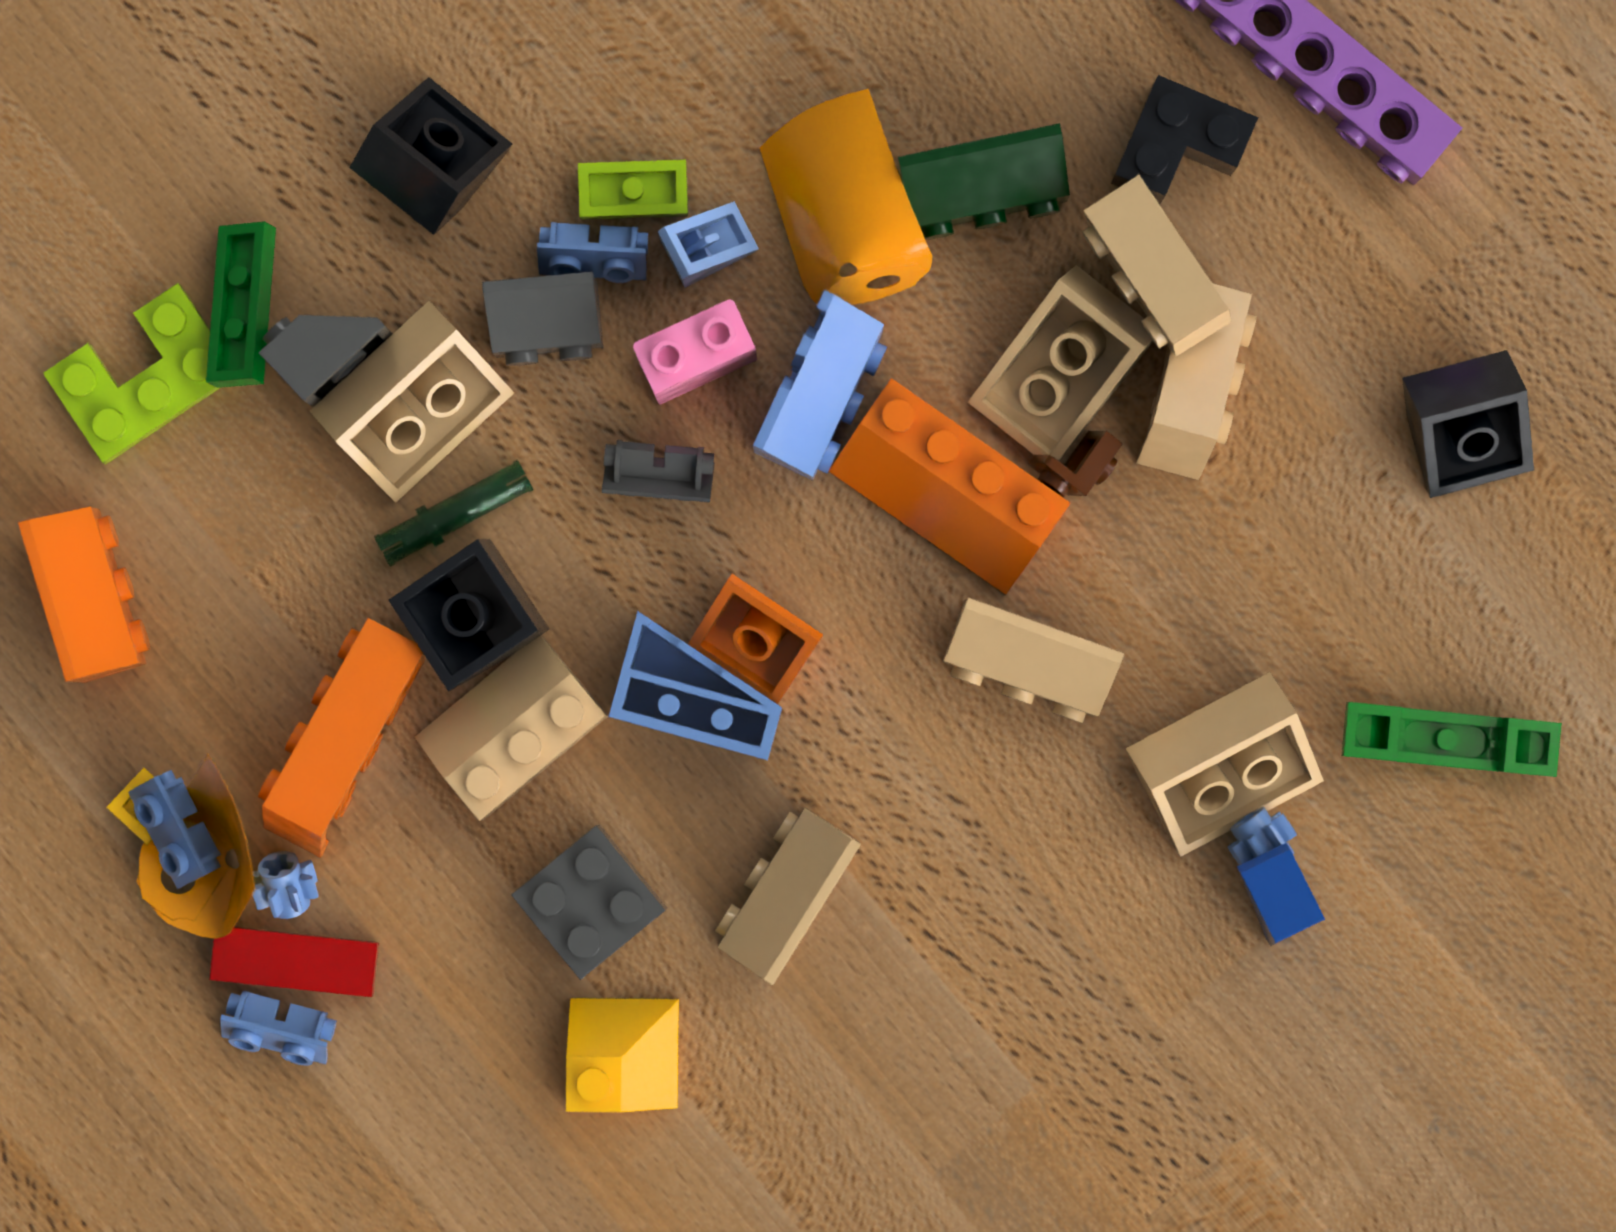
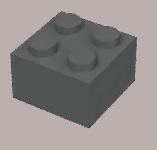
M600 824L592 828L511 894L580 980L667 910L666 905Z

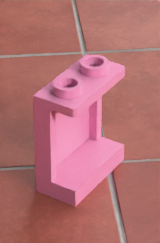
M730 299L641 339L633 345L636 356L659 405L757 361L756 348L735 302Z

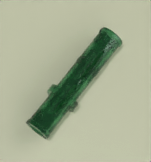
M518 459L513 461L511 465L429 509L425 505L415 510L416 516L380 535H375L374 538L381 551L402 541L383 552L389 566L392 567L396 562L431 543L435 547L445 542L444 536L527 492H532L534 489L527 476L510 485H506L525 474Z

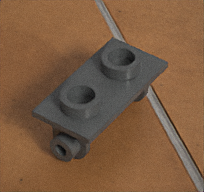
M617 440L616 445L606 444L602 493L710 502L715 462L714 453H705L704 447L693 448L666 445L665 457L657 458L654 457L655 444L623 442V440Z

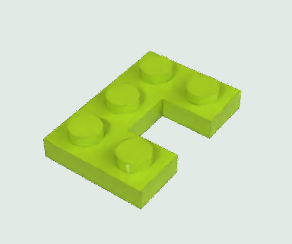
M179 283L133 313L162 356V359L120 387L92 345L88 343L43 373L104 464L109 463L220 389L206 383L210 328Z

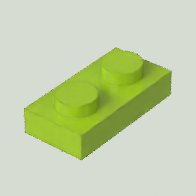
M686 159L578 163L580 220L688 216Z

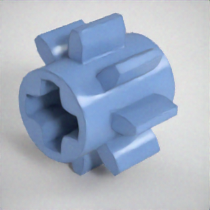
M1261 807L1240 819L1230 828L1237 840L1228 845L1227 848L1239 865L1284 843H1287L1292 854H1294L1287 841L1297 836V833L1284 813L1277 812L1271 817L1265 807Z
M279 851L269 854L259 863L258 871L253 872L255 892L252 897L256 909L261 910L269 906L274 918L290 919L297 917L308 909L310 899H315L319 896L315 884L318 882L312 861L308 860L299 864L295 853Z

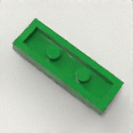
M265 221L218 227L206 383L217 388L264 384L266 360L259 352L267 345L263 341V337L268 332L276 236V227Z

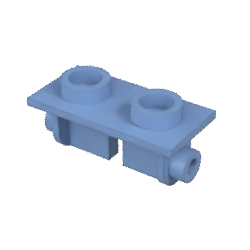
M551 222V227H540L539 243H537L539 275L552 276L593 272L595 278H605L614 283L647 279L646 254H648L649 233L638 232V227L600 225L599 243L589 242L590 225Z
M170 770L148 780L128 793L134 803L137 819L146 827L159 852V861L162 868L171 876L176 888L179 889L220 868L221 866L216 857L220 856L221 853L217 849L203 821L187 829L183 819L198 812L183 783L182 777L176 779L174 773Z
M244 990L241 995L230 994L226 1014L232 1015L234 1018L221 1015L220 1025L221 1037L227 1038L232 1046L249 1052H257L260 1050V1047L280 1052L281 1057L285 1060L303 1066L312 1065L313 1061L322 1064L327 1063L328 1042L321 1041V1039L331 1042L337 1020L327 1018L328 1012L291 1003L284 1022L276 1020L280 1000Z

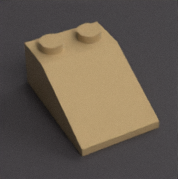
M1075 265L1057 281L969 399L968 403L1033 455H1051L1060 461L1152 345L1153 340L1141 322L1144 318Z

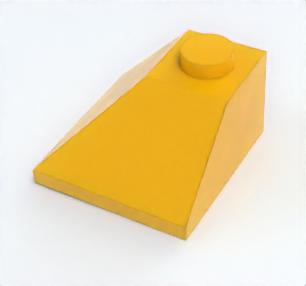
M570 998L566 1054V1112H632L678 1108L679 999Z

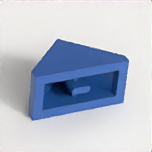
M1287 843L1237 866L1263 933L1270 946L1325 920Z

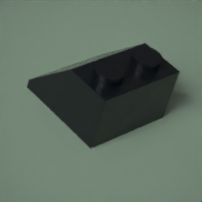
M428 77L372 126L349 168L434 235L465 206L509 151L512 143Z
M1507 350L1402 378L1407 420L1426 490L1430 498L1534 471L1527 389Z
M491 539L475 540L388 600L448 691L455 689L497 665L550 630Z

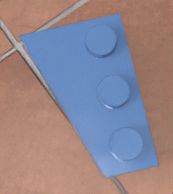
M637 611L608 717L768 760L782 707Z

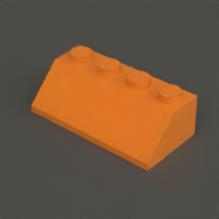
M892 378L864 416L828 471L1004 595L1008 593L1071 504Z

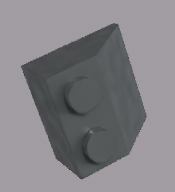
M593 272L482 282L492 353L496 358L505 357L506 366L538 363V354L559 352L560 361L592 358V349L603 348L598 284Z
M298 315L292 322L285 317L265 334L263 341L267 345L259 354L304 402L314 407L393 333L375 317Z

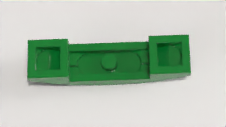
M1346 702L1341 756L1557 777L1562 723Z

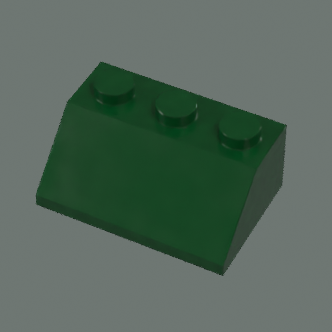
M1060 123L899 156L897 160V170L925 240L954 234V225L973 221L975 229L999 226L1007 223V214L1026 210L1028 218L1052 215L1060 212L1059 204L1067 202L1070 196Z

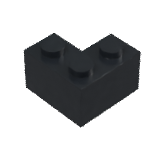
M1158 75L1111 184L1120 187L1140 175L1157 202L1161 204L1183 156L1231 176L1239 165L1259 117Z

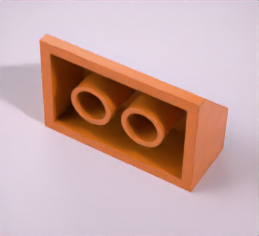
M86 507L19 522L20 532L65 681L87 683L146 665L143 652L150 650V642L142 620L134 621L127 600L135 598L134 589L127 569L125 567L117 568L112 548L119 546V540L111 517L109 515L102 517L100 509Z

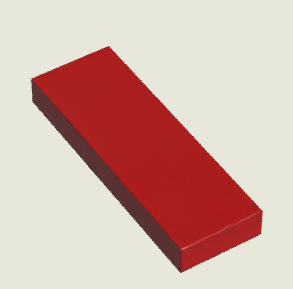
M234 927L231 933L213 941L209 980L373 997L379 942Z

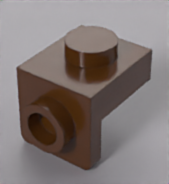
M1088 431L1064 465L1051 455H1034L1028 464L1040 473L1037 480L1063 498L1065 495L1087 496L1094 484H1101L1112 473L1117 464V459L1114 456L1123 443L1108 431Z

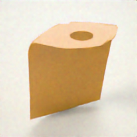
M869 89L849 93L805 110L787 122L759 148L803 286L817 305L824 290L840 297L851 305L875 301L915 286L929 272L932 265V253L926 243L900 178ZM846 263H851L857 268L855 273L846 277H842L839 274L840 267ZM888 275L900 277L896 283L887 287L876 289L866 287L870 281Z
M207 754L198 772L186 788L198 812L184 818L183 821H190L195 824L204 822L212 840L221 853L220 856L216 857L221 867L197 879L191 890L182 894L171 893L162 884L161 874L163 868L159 861V852L154 842L151 841L148 845L143 843L141 846L139 873L136 882L141 890L142 899L149 903L158 916L167 924L200 937L217 939L231 933L255 892L247 839L239 813L218 768L210 755ZM231 849H234L238 859L239 867L237 869L229 867L225 861L226 854Z

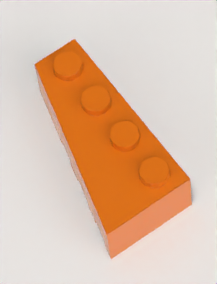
M367 618L361 631L352 628L347 634L337 657L344 660L334 678L326 674L320 682L311 701L312 704L317 706L315 713L308 725L301 721L296 725L285 746V751L291 753L287 763L281 772L274 768L271 770L258 795V798L265 801L262 805L263 828L319 858L322 857L330 842L326 839L328 825L332 818L337 820L339 817H343L353 798L351 796L357 785V781L354 779L358 771L364 773L369 768L382 741L383 734L380 732L385 724L388 726L392 724L425 661V655L416 642L370 618Z

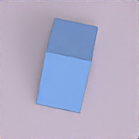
M735 201L664 226L658 230L660 241L684 288L759 249Z

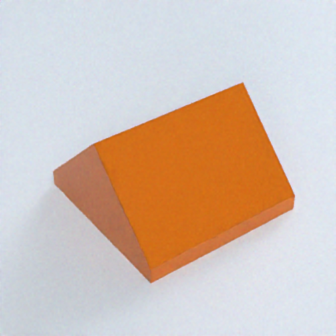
M731 574L688 645L778 704L823 638V634L734 574Z

